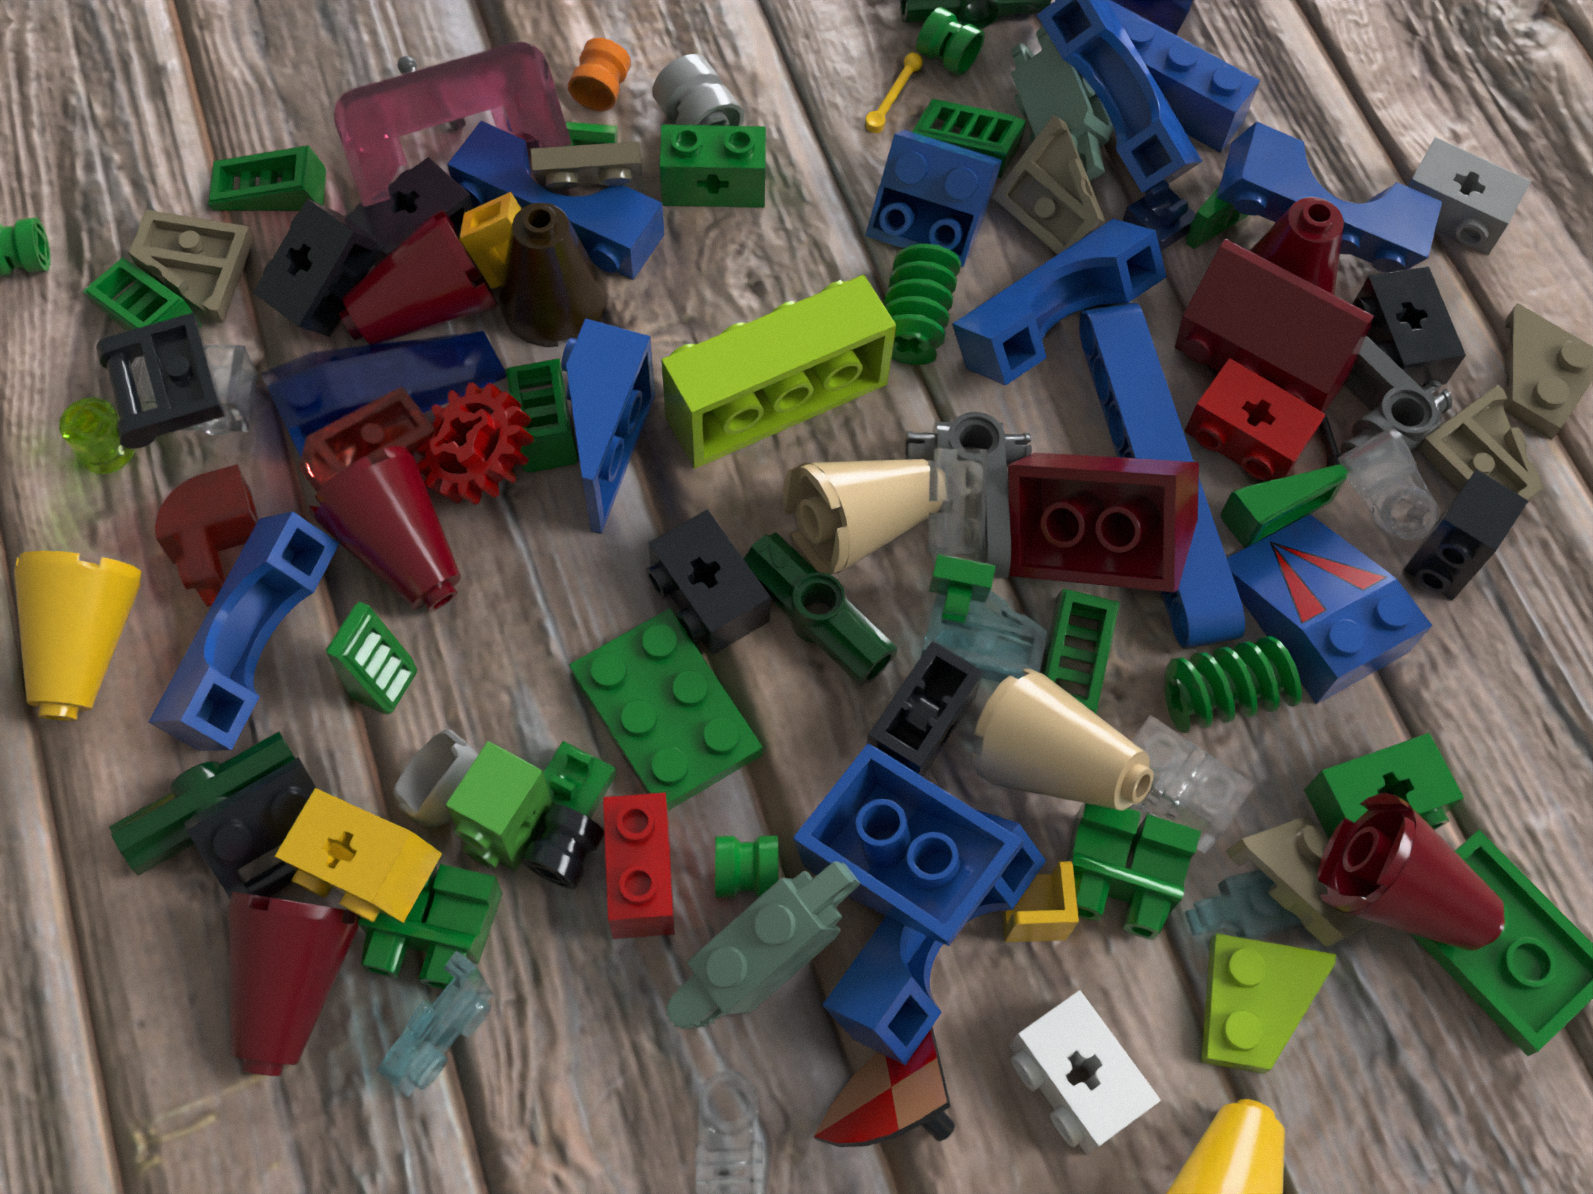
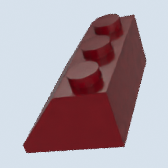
M1225 239L1219 246L1182 316L1174 348L1185 353L1192 361L1205 364L1220 372L1228 359L1231 358L1324 413L1348 381L1374 316Z
M1035 452L1008 464L1011 533L1009 576L1165 592L1177 591L1198 521L1199 462Z

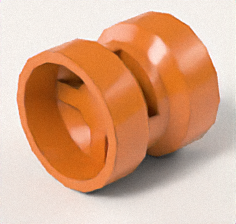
M592 38L586 42L579 57L580 65L574 69L567 84L568 91L572 98L580 105L594 111H607L613 108L620 93L619 84L624 82L629 72L631 58L627 51L616 42L605 38Z

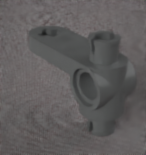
M1367 335L1345 386L1371 411L1354 423L1352 428L1353 438L1344 442L1340 447V452L1345 455L1347 464L1355 457H1361L1351 467L1352 470L1358 473L1366 472L1373 464L1387 467L1397 460L1410 457L1424 438L1440 427L1441 413L1446 412L1452 406V397L1447 388L1437 396L1432 395L1441 387L1442 384L1440 382L1428 380L1420 387Z
M982 412L965 413L953 422H935L933 433H913V431H907L905 455L908 456L906 459H924L937 468L944 478H950L954 483L963 487L977 488L980 563L996 566L993 579H1007L1011 561L1007 467L1008 464L1032 454V445H1028L1031 442L1030 433L1005 434L1003 423H999L992 416ZM964 447H976L983 453H970Z

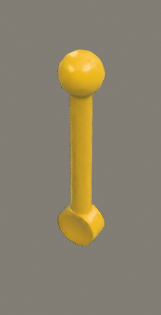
M912 52L905 56L903 61L905 67L877 111H871L866 115L865 128L869 132L879 133L884 130L885 115L911 74L919 71L923 65L922 57L918 53Z

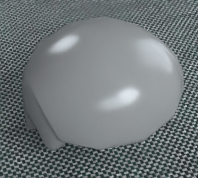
M443 730L433 736L411 759L394 786L393 796L400 803L399 809L415 823L428 828L443 826L453 821L446 803L477 758L478 753L451 730Z

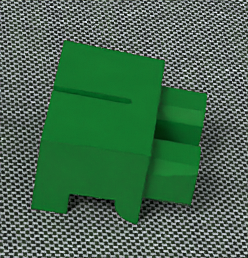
M1083 803L1076 814L1066 860L1073 863L1078 917L1089 921H1099L1103 916L1106 900L1109 896L1129 903L1123 926L1124 930L1130 934L1154 940L1160 933L1168 915L1183 898L1184 881L1190 860L1196 853L1202 831L1149 814L1146 815L1138 827L1140 811L1130 808L1116 810Z
M440 864L439 869L435 866L404 923L382 912H379L374 922L360 916L358 925L366 934L361 966L372 974L398 978L407 948L427 952L419 976L421 983L433 988L455 992L466 971L468 962L479 964L503 895L496 877Z

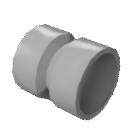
M690 54L677 58L664 67L655 79L652 87L653 98L667 118L675 123V125L742 126L744 111L727 87L723 86L721 79L705 57L698 54Z

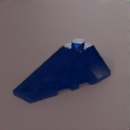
M484 331L311 352L260 373L303 464L431 410L434 404L439 406L449 402L448 392L454 390L460 396H465L468 383H474L479 388H484L488 383L493 384L507 378L506 371Z

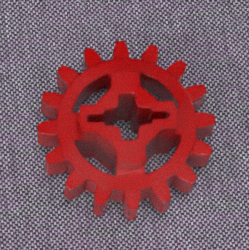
M468 383L465 396L462 397L454 390L448 392L449 404L445 408L436 404L431 407L436 418L433 423H421L419 429L427 434V438L425 441L415 444L414 451L424 457L417 466L420 473L427 477L424 483L428 487L456 504H459L464 498L473 505H477L480 502L482 491L496 498L499 496V482L504 479L509 483H515L517 478L512 472V468L515 464L523 465L528 463L529 458L520 451L522 446L532 443L534 437L523 429L531 422V418L520 409L522 404L508 392H502L491 383H488L483 390L474 383Z

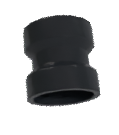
M552 804L542 820L543 833L539 840L529 843L521 858V862L532 872L547 881L567 889H576L585 872L582 863L588 853L597 850L604 837V830L580 812L562 805Z

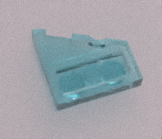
M990 591L986 603L970 601L968 616L965 619L964 625L943 621L941 617L946 595L936 594L921 656L933 640L983 670L982 678L1001 683L1009 676L1020 679L1025 676L1022 670L1028 668L1040 672L1048 633L1046 629L1026 615L1014 612L1009 607L1008 602L993 591Z
M458 951L453 954L443 968L455 978L433 1004L428 1000L420 1003L408 1021L404 1032L393 1044L377 1068V1071L407 1098L416 1087L424 1090L439 1076L448 1060L444 1053L460 1034L464 1037L470 1036L482 1024L491 1009V1006L487 1003L493 996L491 989L478 967Z

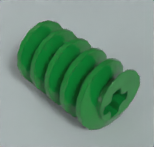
M923 243L910 245L900 250L894 257L893 272L890 274L888 290L884 301L886 310L896 324L891 359L910 365H925L935 362L937 357L935 349L944 344L946 335L944 328L948 326L950 317L948 311L952 308L954 298L952 293L956 290V276L959 274L961 267L960 259L951 250L939 245Z
M1273 636L1259 638L1255 644L1250 641L1237 643L1233 649L1229 647L1216 648L1211 655L1206 652L1196 653L1192 655L1189 661L1185 658L1171 659L1166 667L1164 676V690L1168 712L1175 727L1181 733L1189 732V715L1193 714L1197 724L1201 728L1206 729L1210 728L1213 723L1212 709H1215L1223 723H1230L1235 718V704H1237L1244 717L1250 718L1254 717L1257 713V698L1267 712L1277 711L1280 695L1283 701L1291 707L1297 706L1302 700L1301 682L1296 665L1286 647Z

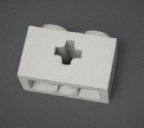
M1081 990L1019 1032L1009 1045L1015 1054L1011 1057V1063L1020 1079L1030 1090L1035 1091L1038 1088L1041 1090L1054 1108V1111L1050 1113V1118L1061 1137L1071 1147L1079 1144L1086 1155L1161 1101ZM1083 1066L1089 1072L1090 1077L1085 1083L1081 1082L1073 1087L1068 1082L1066 1075L1072 1069L1077 1070Z

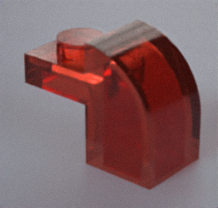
M238 464L203 473L181 483L164 500L156 518V540L172 564H177L185 589L195 588L207 607L212 606L225 582L219 551L246 544L259 520L252 491Z

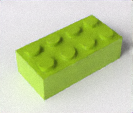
M864 274L846 282H833L820 293L798 302L790 301L783 303L770 314L748 323L740 322L733 324L720 335L696 345H683L674 350L670 356L662 358L665 418L693 468L701 467L888 385L896 324Z

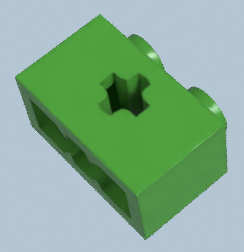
M487 741L446 803V807L456 826L454 833L466 844L463 851L469 857L490 869H495L498 863H501L516 872L529 843L535 841L542 831V820L553 803L541 769Z

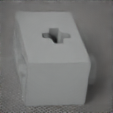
M1435 137L1407 187L1442 201L1436 231L1459 241L1465 246L1472 247L1489 255L1509 225L1531 181Z

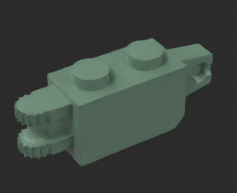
M1042 26L1036 31L1042 50L1035 56L1022 42L1011 49L1017 68L1011 73L1018 91L1014 99L1017 107L1029 120L1033 133L1029 135L1031 144L1053 115L1060 117L1066 122L1090 182L1105 172L1100 147L1109 142L1114 127L1094 90L1073 66L1062 59L1045 28Z
M836 861L814 878L811 877L808 871H803L794 879L781 878L686 962L694 974L677 989V993L671 994V999H667L668 1005L665 1008H667L666 1015L670 1018L669 1022H673L674 1027H680V1029L694 1028V1025L696 1028L709 1027V1024L715 1023L714 1020L720 1019L723 1015L753 1012L835 940L841 929L837 926V923L842 919V915L836 907L861 884L848 866L843 862Z

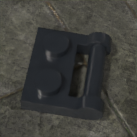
M194 313L112 335L97 343L96 350L100 365L108 370L120 417L116 424L119 442L123 447L129 449L143 448L151 444L157 436L225 417L201 328ZM141 356L145 358L157 408L146 411L142 410L131 368L135 358Z
M299 757L184 822L186 831L230 900L232 892L270 897L294 883L291 880L297 870L283 861L246 882L238 869L283 843L312 792L317 788Z

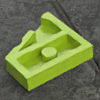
M1216 933L1210 939L1201 1063L1262 1074L1270 1071L1336 964V954Z

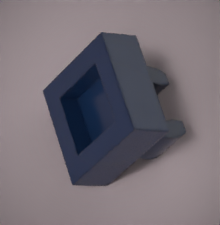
M1165 180L1147 191L1144 197L1128 206L1123 221L1156 230L1160 251L1188 234L1196 213L1188 206V202L1184 198L1180 199L1169 188V183Z

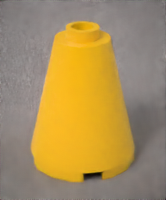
M64 551L23 552L16 559L14 577L26 701L29 705L39 707L38 717L58 721H77L78 711L92 710L141 586V570L105 557H101L100 565L79 561L80 553Z
M1241 1099L1237 1103L1223 1105L1166 1194H1283L1285 1129L1283 1125L1275 1118V1113L1268 1106L1260 1102Z

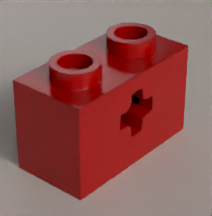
M1229 358L1197 402L1184 432L1194 437L1202 447L1210 451L1219 452L1239 464L1252 477L1271 481L1287 477L1310 443L1326 414Z
M666 793L603 797L608 922L613 939L675 935Z

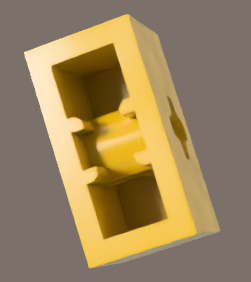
M315 788L275 857L297 870L291 881L324 899L327 898L331 889H334L344 894L339 905L371 922H374L379 912H382L404 923L442 853L412 831Z

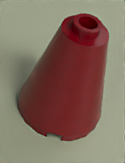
M1317 197L1300 199L1283 214L1249 251L1335 295L1344 226L1343 216L1335 205L1325 199Z
M443 209L428 218L342 297L346 308L339 312V316L355 341L364 337L370 345H374L488 312L499 306L486 279L462 244L460 238L458 239L456 236L459 233Z
M390 446L383 449L388 459L372 465L368 457L365 456L336 474L315 495L320 507L309 506V512L323 529L412 609H419L425 606L428 612H432L446 605L458 594L454 586L460 581L461 574L415 458L405 446Z
M1388 793L1368 797L1359 804L1368 811L1355 823L1345 817L1336 827L1324 849L1318 868V881L1327 886V894H1320L1323 901L1334 907L1337 911L1466 951H1475L1485 945H1489L1501 934L1505 923L1502 899L1403 799Z
M232 892L229 904L231 1056L244 1059L242 1071L260 1075L282 1076L284 1064H298L359 928V915L347 909Z

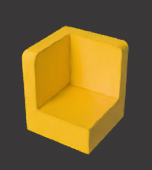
M511 192L467 211L463 216L460 240L492 289L501 285L513 219L521 210Z
M1072 861L1058 862L1052 874H1037L1014 909L1002 911L1004 942L1067 940L1079 923Z

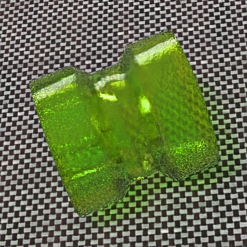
M91 397L73 402L64 410L59 419V430L63 439L73 449L81 465L90 472L97 474L113 473L122 469L130 461L134 453V449L123 447L120 444L116 430V424L120 417L114 407L104 399Z

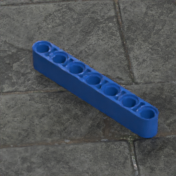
M1128 303L1082 311L1079 318L1081 345L1117 457L1194 462L1141 307L1137 303ZM1200 479L1198 482V521L1179 588L1175 592L1160 591L1178 644L1183 649L1242 638L1245 632V615L1242 602Z

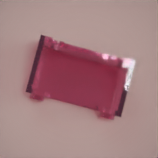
M509 42L357 86L343 92L335 101L332 112L350 181L363 207L390 199L388 184L396 175L397 168L407 164L399 136L490 110L497 128L525 140L526 143L538 140L542 148L562 147L572 144L550 68L544 54L537 47L526 42Z

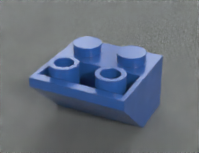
M907 130L895 133L865 236L901 248L923 243L939 245L955 253L961 261V267H964L986 214L1002 160Z

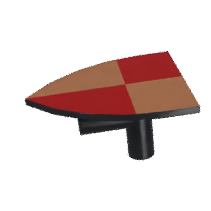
M933 1026L906 1065L876 1052L852 1076L833 1101L813 1137L817 1141L838 1147H862L895 1139L922 1125L936 1141L947 1139L952 1134L955 1123L945 1113V1110L951 1107Z

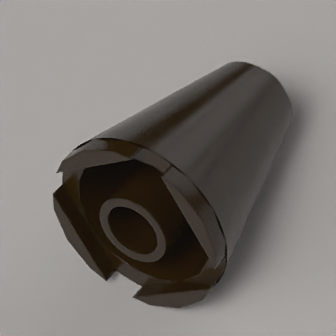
M533 203L522 208L513 219L499 292V306L510 331L527 343L542 347H558V341L573 337L577 339L585 318L597 322L601 321L606 308L605 287L564 211L550 203Z

